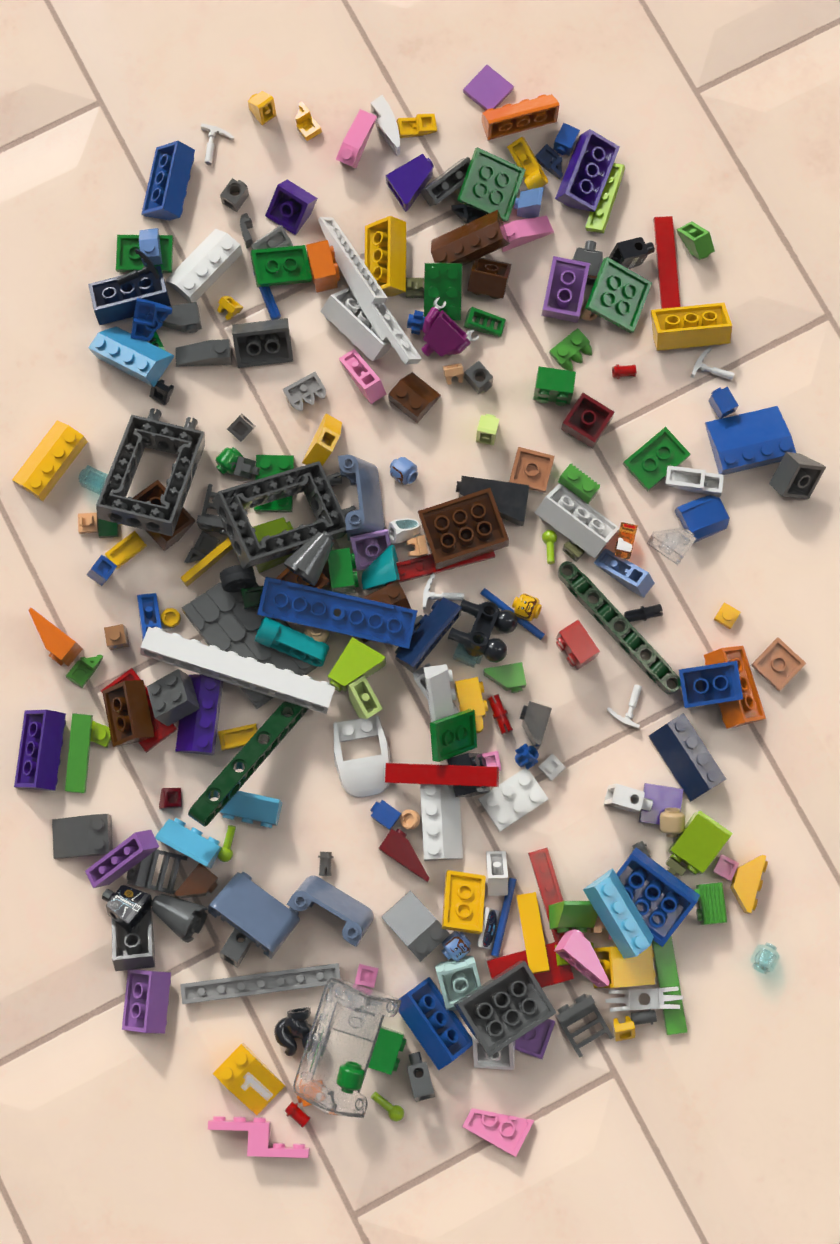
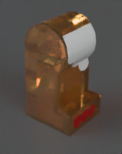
M621 522L617 534L614 557L630 560L638 525Z

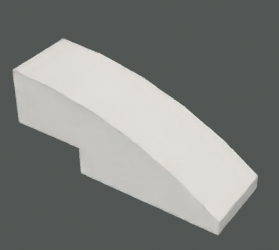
M381 95L370 103L371 112L377 116L375 121L376 130L398 156L400 154L398 125L388 102Z
M668 466L665 485L694 493L721 497L724 475L706 473V470Z

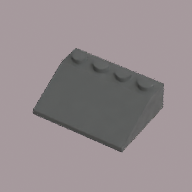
M525 961L515 963L454 1003L463 1021L488 1057H491L556 1014L555 1009Z

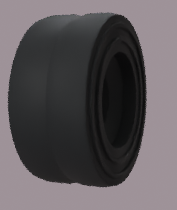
M235 565L220 572L222 589L226 592H240L241 589L252 588L256 584L253 567L242 569L241 565Z

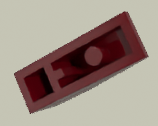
M398 828L396 831L391 829L380 845L379 850L428 882L430 878L409 840L405 838L407 834Z

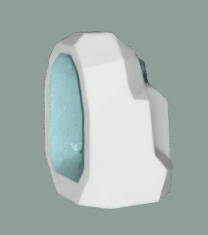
M410 518L394 520L389 523L388 527L389 538L392 544L406 542L417 536L421 531L419 522Z

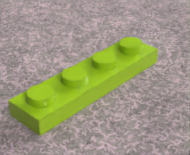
M613 164L596 211H590L585 226L587 231L604 234L625 171L624 164Z

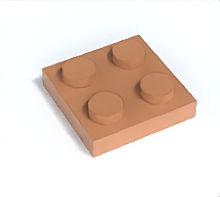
M518 447L509 482L529 485V489L545 493L555 456Z
M777 637L751 666L772 686L781 691L802 669L806 662Z

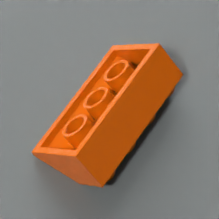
M550 94L540 95L531 100L524 99L513 105L506 104L497 109H487L485 112H482L481 119L487 140L557 122L559 102Z
M744 646L721 648L705 654V665L731 661L738 662L743 700L718 703L726 729L766 719Z

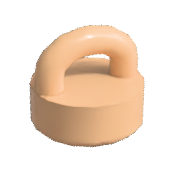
M586 301L581 308L580 318L592 321L598 315L594 313L590 316L591 311L585 308L588 302Z
M410 809L405 810L400 816L402 827L410 830L417 828L420 823L419 813Z

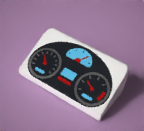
M488 907L485 908L482 933L479 934L478 947L492 949L500 911Z

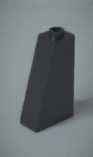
M462 476L461 481H457L456 492L459 493V497L491 488L501 518L519 526L524 525L529 485Z

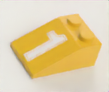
M244 1043L212 1073L256 1115L285 1087L277 1076Z

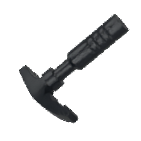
M135 249V253L143 258L147 266L118 277L117 282L121 285L139 277L143 273L147 274L149 271L154 274L156 279H159L160 275L153 262L142 251Z

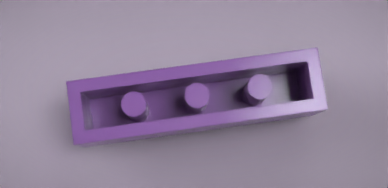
M152 830L135 832L89 867L85 872L92 887L97 888L110 885L158 849L159 845Z

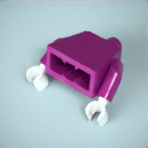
M439 298L434 301V307L430 309L424 320L422 329L424 333L423 340L427 344L421 350L428 357L434 351L441 357L445 354L448 356L460 354L471 344L470 341L478 340L479 335L472 339L471 333L475 330H468L465 333L443 310L439 312V309L446 306V301L442 306H439L437 304Z

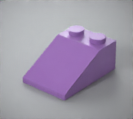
M553 256L541 316L578 323L590 263Z

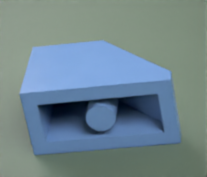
M539 187L521 191L520 198H516L514 209H517V216L524 218L539 217L544 188Z
M159 229L140 230V251L154 265L162 264ZM141 258L143 265L147 266V263H145L143 258Z

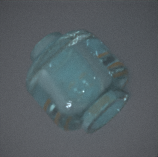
M770 943L757 945L750 958L753 964L752 967L763 974L773 972L780 959V955L776 951L777 948Z

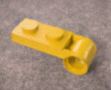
M520 137L507 146L517 166L526 169L524 182L529 190L543 187L548 183L546 175L524 137Z

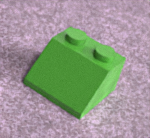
M562 901L549 905L550 930H557V933H565L575 929L586 933L587 929L594 928L598 914L590 901Z

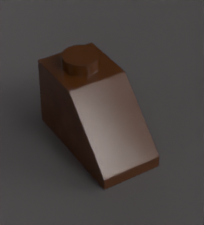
M199 863L174 893V897L182 899L206 896L208 892L212 894L219 885L216 883L218 877Z

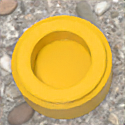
M168 608L162 612L161 621L166 627L174 628L179 625L181 616L176 609Z

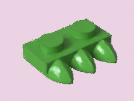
M577 328L552 348L549 354L563 369L573 371V364L570 359L577 363H582L583 358L580 351L586 355H592V348L589 344L590 341Z

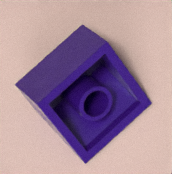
M287 179L277 185L265 216L296 235L311 215L318 198Z

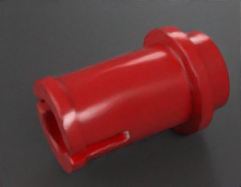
M616 364V366L612 367L613 378L636 377L635 364L627 366Z
M291 1102L285 1109L286 1116L292 1117L302 1128L311 1118L298 1107V1103Z

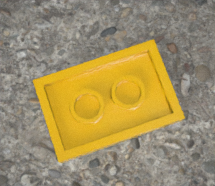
M446 871L442 929L474 934L482 933L486 876Z

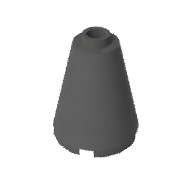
M325 531L323 533H316L286 559L284 565L294 574L300 576L305 582L315 586L334 545L333 537Z
M165 894L155 896L151 902L152 911L177 936L187 943L194 939L191 936L195 932L199 933L207 919L208 914L205 913V910L208 909L203 905Z

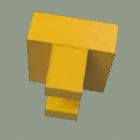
M223 296L218 302L219 307L217 311L223 313L226 309L228 314L225 318L231 320L237 313L241 312L243 306L231 296Z
M625 1016V1023L621 1024L618 1022V1018L613 1019L616 1042L635 1038L634 1022L631 1021L629 1016Z

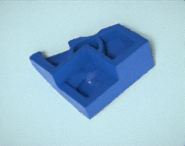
M137 298L131 338L150 341L156 330L160 329L168 315H171L172 308L157 302Z

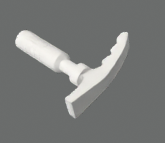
M201 123V130L209 131L205 164L210 165L212 164L213 142L216 133L224 135L230 140H234V137L221 128Z
M711 347L707 348L700 355L691 374V377L694 378L696 372L700 369L703 372L708 371L713 375L732 380L734 376L732 372L716 367L711 368L706 366V364H702L704 357L711 351Z
M433 573L424 589L423 609H426L429 598L434 600V598L442 599L444 597L448 600L462 601L464 593H430V585L435 578Z
M634 685L629 702V710L625 718L612 711L610 707L607 708L608 712L618 721L636 729H639L640 725L632 722L630 719H633L632 713L634 708H636L642 689L640 685Z

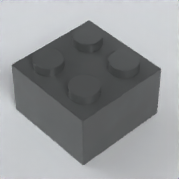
M180 669L147 686L155 719L166 726H170L200 709L192 679Z

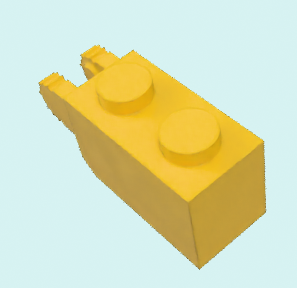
M478 677L455 681L460 712L468 709L475 710L476 733L479 734L484 728L483 717L486 715L485 712H488L487 701L482 699L481 694L484 693L483 682H479Z

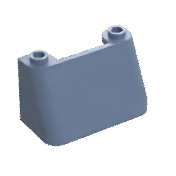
M352 455L338 456L341 477L348 478L351 485H357L360 510L350 511L345 518L348 541H351L350 537L384 530L377 467Z
M237 872L210 903L208 913L215 918L221 915L223 922L226 921L256 943L258 948L262 945L263 954L272 959L299 923V912L291 907L287 908L252 882V878L247 873Z
M318 876L307 877L287 903L288 906L297 911H304L308 907L312 908L314 903L346 921L342 930V936L355 947L359 945L374 918L373 912L369 907Z

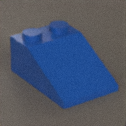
M737 661L679 669L685 708L743 700Z

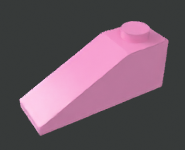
M359 110L342 142L336 160L357 168L377 116L364 110Z
M548 217L528 218L504 224L510 244L501 249L502 252L554 233Z
M355 349L339 358L370 404L387 395L380 378Z
M574 929L565 932L554 951L598 988L608 986L610 981L590 941L579 930Z

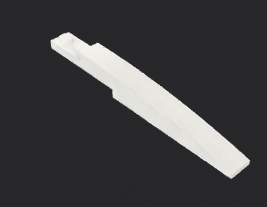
M319 217L318 221L324 236L328 240L329 246L334 248L335 260L347 284L382 342L390 341L391 346L405 364H418L422 358L384 304L388 297L334 218Z

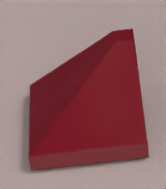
M162 788L159 809L182 807L181 788Z

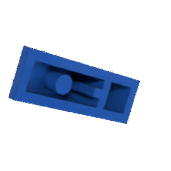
M156 593L137 595L142 642L148 627L162 629Z

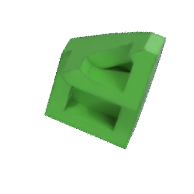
M100 654L90 658L80 657V660L68 672L66 678L83 688L101 663L103 656Z

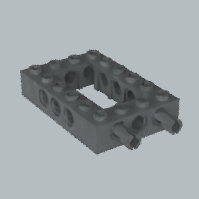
M152 408L148 418L131 415L96 504L98 519L173 536L205 447V432L195 430L198 421L192 418L190 422L191 417L186 418L184 427L159 421L162 415L161 411L156 409L154 414L155 408ZM145 447L178 455L175 464L172 465L170 479L166 481L167 487L164 495H161V506L151 504L150 501L134 500L129 496L126 498Z
M320 461L218 491L212 501L242 569L295 553L318 532L323 533L325 531L333 537L332 541L344 537L347 533L346 515L350 511L355 510L356 507L351 506L341 509L331 486L342 484V477L337 478L341 474L337 472L326 476ZM304 492L316 521L305 526L303 524L299 525L298 528L289 531L283 530L277 535H267L258 542L255 528H252L246 509Z

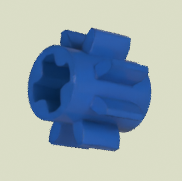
M415 310L414 315L409 314L407 328H411L412 334L420 335V332L423 331L425 317H423L424 312Z
M526 743L515 750L517 753L515 761L520 767L525 766L526 769H529L538 763L539 753L534 746L528 747Z

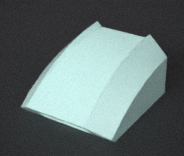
M464 956L459 961L452 959L440 962L435 966L446 1010L456 1011L454 1003L481 986L473 956Z

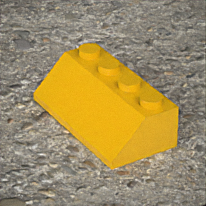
M388 216L365 226V265L387 297H393L406 292V222L393 216Z
M725 303L651 310L653 340L657 351L731 343L732 323Z
M57 420L12 481L41 501H44L88 441L84 435L74 428Z

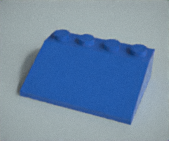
M778 406L705 422L719 474L726 475L782 461L786 452L796 453L792 436Z
M636 847L616 873L654 936L653 940L663 947L695 906L700 895Z

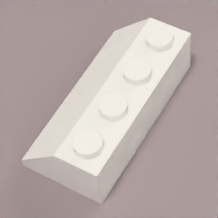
M215 229L165 282L189 303L196 302L242 254L241 245L228 233Z
M350 287L330 295L320 311L325 318L349 338L352 344L358 347L368 359L375 361L383 357L392 348L390 341L382 342L358 304Z
M560 483L544 498L535 511V514L541 520L549 523L557 532L562 533L573 544L578 545L587 555L596 558L620 529Z
M447 664L424 667L431 722L458 713L457 707H453L452 700H456L455 690L450 688V682H453L452 670H448Z
M420 784L424 861L463 859L460 797H455L453 785Z

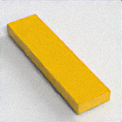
M229 537L181 576L182 582L187 587L233 549Z
M536 892L516 895L528 966L533 974L550 971Z

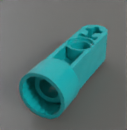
M264 617L254 640L259 644L276 649L316 667L324 665L329 651V646L326 643L318 642L312 637L284 626L268 617Z

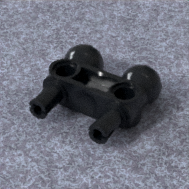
M463 599L460 605L462 611L476 618L471 633L451 628L447 639L464 645V649L471 656L479 657L484 655L488 661L495 663L502 661L507 655L506 644L500 639L489 638L494 626L501 633L508 634L513 632L517 627V616L511 610L504 609L500 611L493 602L488 601L478 605Z

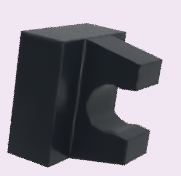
M161 379L154 387L151 386L149 397L166 405L173 393L174 386L170 385L168 387L164 384L165 381Z

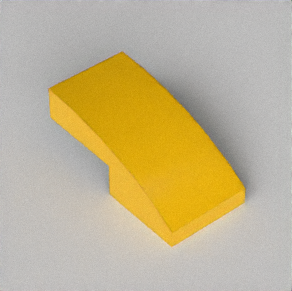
M417 114L415 118H398L396 121L400 138L417 137L437 132L435 114Z

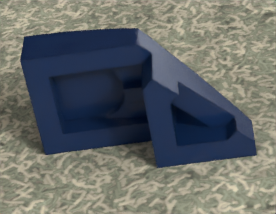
M546 144L535 157L542 167L555 177L561 179L563 177L562 157Z

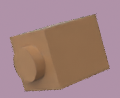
M123 624L104 627L106 644L110 650L130 647L127 628Z

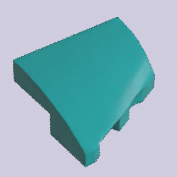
M390 545L363 571V590H372L400 580L396 565L398 558L394 545Z

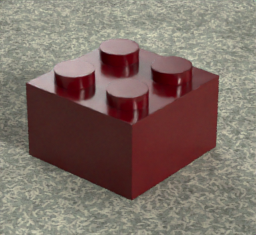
M582 393L563 421L561 430L593 449L611 422L615 412Z

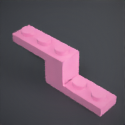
M213 1116V1120L208 1121V1130L248 1131L247 1156L309 1157L310 1148L305 1147V1144L297 1143L293 1144V1147H285V1143H273V1146H269L271 1121H266L264 1117H254V1121H246V1117H234L233 1120H225V1116Z

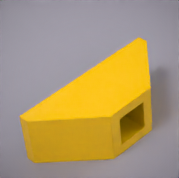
M327 413L324 415L302 461L303 464L308 465L320 461L321 465H324L340 437L341 421Z
M760 855L736 869L730 889L744 913H752V910L755 911L758 899H755L756 894L762 888L763 880H760L762 872L765 873L768 861H765L766 855Z

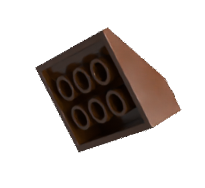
M491 488L418 511L436 570L509 546V538Z

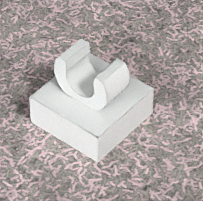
M553 753L538 766L551 781L566 768Z

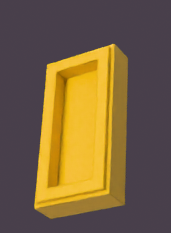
M133 531L107 551L105 555L117 565L116 569H119L146 548L147 545Z
M256 723L218 731L221 750L225 751L244 747L258 731Z

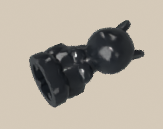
M309 1007L288 1011L287 1017L282 1018L276 1024L274 1035L277 1043L287 1048L285 1053L288 1056H293L297 1051V1043L294 1038L302 1039V1045L307 1052V1058L309 1061H312L317 1053L323 1049L327 1038L321 1033L311 1032L312 1026L306 1020L311 1014Z

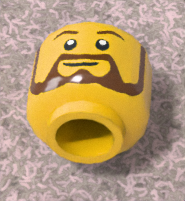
M524 593L519 598L516 597L514 599L512 608H515L514 613L517 617L532 621L534 618H538L542 605L538 598Z

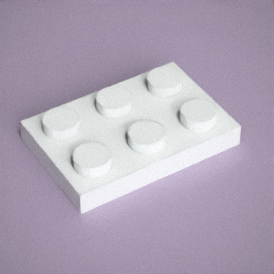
M525 767L478 800L500 832L547 801L548 797L529 769Z

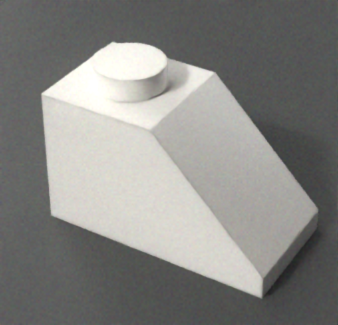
M486 851L488 896L508 895L506 851Z

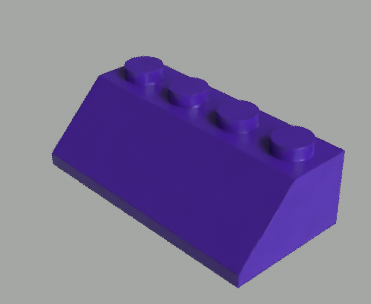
M591 129L582 133L578 138L555 199L570 208L591 212L596 211L620 146Z
M202 674L189 675L193 682L200 709L179 720L175 751L214 755L223 681Z
M47 709L25 710L14 787L45 791L56 790L58 768L61 762L60 753L63 745V732L66 725V713Z

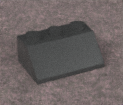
M288 318L232 325L238 368L293 362Z

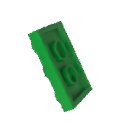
M117 235V272H132L143 269L144 265L141 257L135 253V249L140 250L139 235ZM159 235L162 264L155 265V267L161 266L162 273H172L173 235Z
M305 245L257 249L250 252L257 287L312 281Z
M425 263L424 317L434 307L435 299L439 298L437 301L439 306H442L446 301V306L439 309V312L443 310L452 320H461L462 263Z
M664 427L626 459L623 465L649 491L666 477L668 466H679L691 454L667 427Z
M256 455V467L260 468L259 475H255V480L294 469V455ZM293 495L256 506L254 511L292 512Z
M468 709L430 722L433 761L440 762L477 748L475 710Z

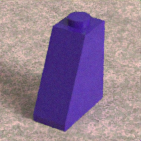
M424 154L419 155L386 175V184L405 212L410 209L419 196L420 190L426 186L433 176L434 165L429 158L426 159Z

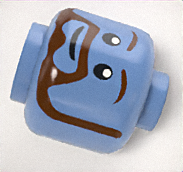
M406 457L394 459L390 464V476L402 485L411 484L416 480L418 476L417 465Z
M454 931L442 942L444 947L442 953L448 960L452 958L455 961H459L470 952L471 942L463 932Z

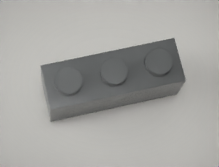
M469 157L459 160L420 190L429 206L437 205L463 185L471 162Z

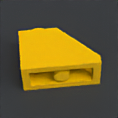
M261 91L258 94L252 95L248 100L249 110L261 125H264L276 116L274 98L271 95Z

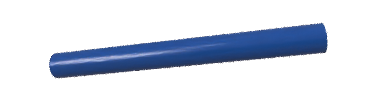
M486 588L480 593L490 602L495 603L499 609L511 610L514 613L511 607ZM517 617L518 623L541 640L545 634L529 621Z
M509 878L508 895L504 897L491 952L492 956L499 957L517 881L514 878Z

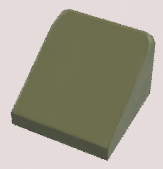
M570 540L563 546V551L576 562L585 553L582 548L573 544Z

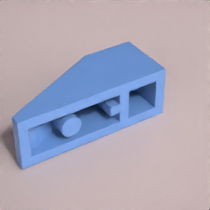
M606 548L594 562L595 565L627 589L643 598L655 584L649 572Z

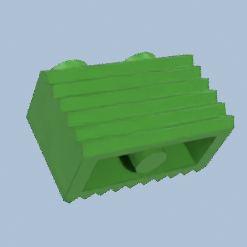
M573 463L569 464L558 483L562 484L587 504L592 501L600 488V484L594 482V479L591 480V477L582 473V470L579 471V468L573 466Z
M722 882L696 885L697 889H694V891L700 895L698 899L699 909H696L697 920L701 921V925L727 922Z

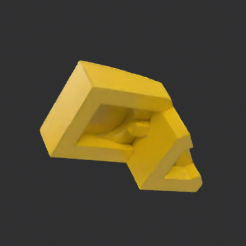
M300 102L298 115L295 118L296 127L305 140L309 141L320 134L322 130L312 118L307 107Z

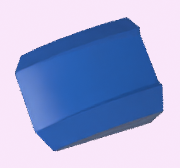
M712 495L693 500L675 509V513L688 535L690 544L727 529L730 519L721 499Z

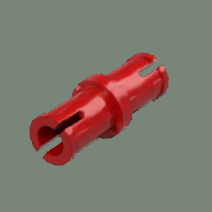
M499 694L494 695L496 703H494L492 696L487 698L494 713L492 716L497 720L502 735L506 734L504 725H506L508 732L512 731L513 728L506 715L508 712L504 710Z

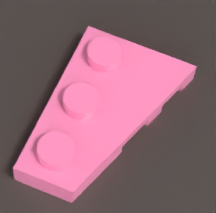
M472 1108L462 1128L516 1157L534 1120Z

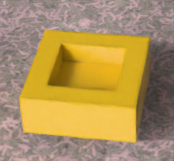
M724 602L714 620L731 629L741 612Z

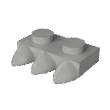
M280 225L250 246L253 250L289 247L293 246L283 226Z
M316 372L283 389L291 406L299 411L303 410V401L314 405L315 394L323 399L326 396L325 387Z

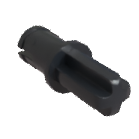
M661 604L649 607L641 606L640 609L624 612V617L629 622L646 621L648 618L663 616V612H660L663 610Z

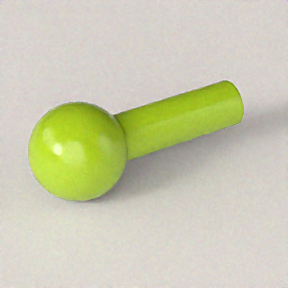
M547 530L543 533L542 540L546 544L547 564L551 565L555 563L554 543L557 541V534L553 530Z
M228 825L223 847L217 856L222 862L230 861L233 856L231 845L236 826Z
M377 1092L372 1094L371 1099L388 1111L389 1118L392 1121L397 1122L403 1119L404 1109L401 1106L392 1105Z

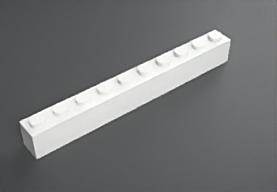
M148 627L141 645L140 655L327 714L335 687L329 682H319L307 675L300 676L289 669L281 670L273 664H263L251 657L244 658L233 651L225 652L217 646H207L195 639L188 640L177 633L169 634L158 627Z

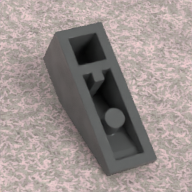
M197 302L169 306L172 308V313L164 320L162 326L187 333H194L202 329Z
M230 339L208 340L176 347V367L232 365Z

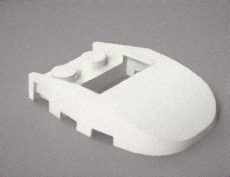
M375 715L368 719L360 718L334 722V762L344 790L349 795L359 798L378 795L384 792L390 784L385 783L386 763H391V753L379 716ZM379 736L381 755L343 761L340 742Z

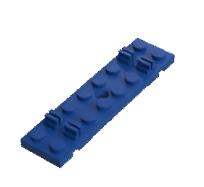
M265 577L257 615L409 649L418 610ZM335 609H340V616L334 615Z

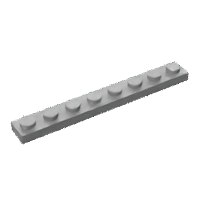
M339 963L185 983L180 984L182 1004L341 983Z

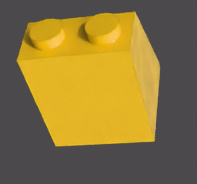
M652 944L638 956L625 959L617 946L594 948L610 981L608 986L599 988L655 984L656 974L653 966L654 953Z

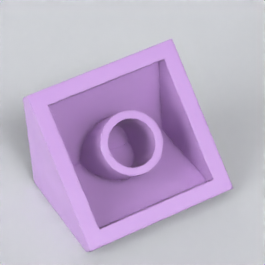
M388 529L350 537L357 571L366 569L391 545Z

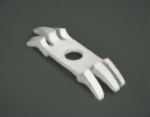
M679 987L608 990L609 994H625V997L605 1000L606 1003L626 1004V1006L610 1008V1012L642 1009H680V1005L664 1004V1001L681 1000L684 998L682 995H663V992L679 990ZM646 993L650 996L649 1004H640V994Z

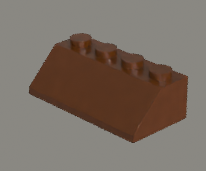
M499 211L491 212L431 240V254L434 263H462L463 266L509 245L510 242Z

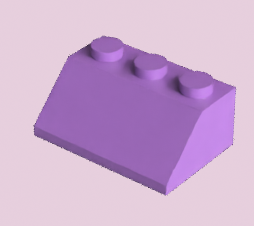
M128 970L122 1030L165 1034L171 972Z

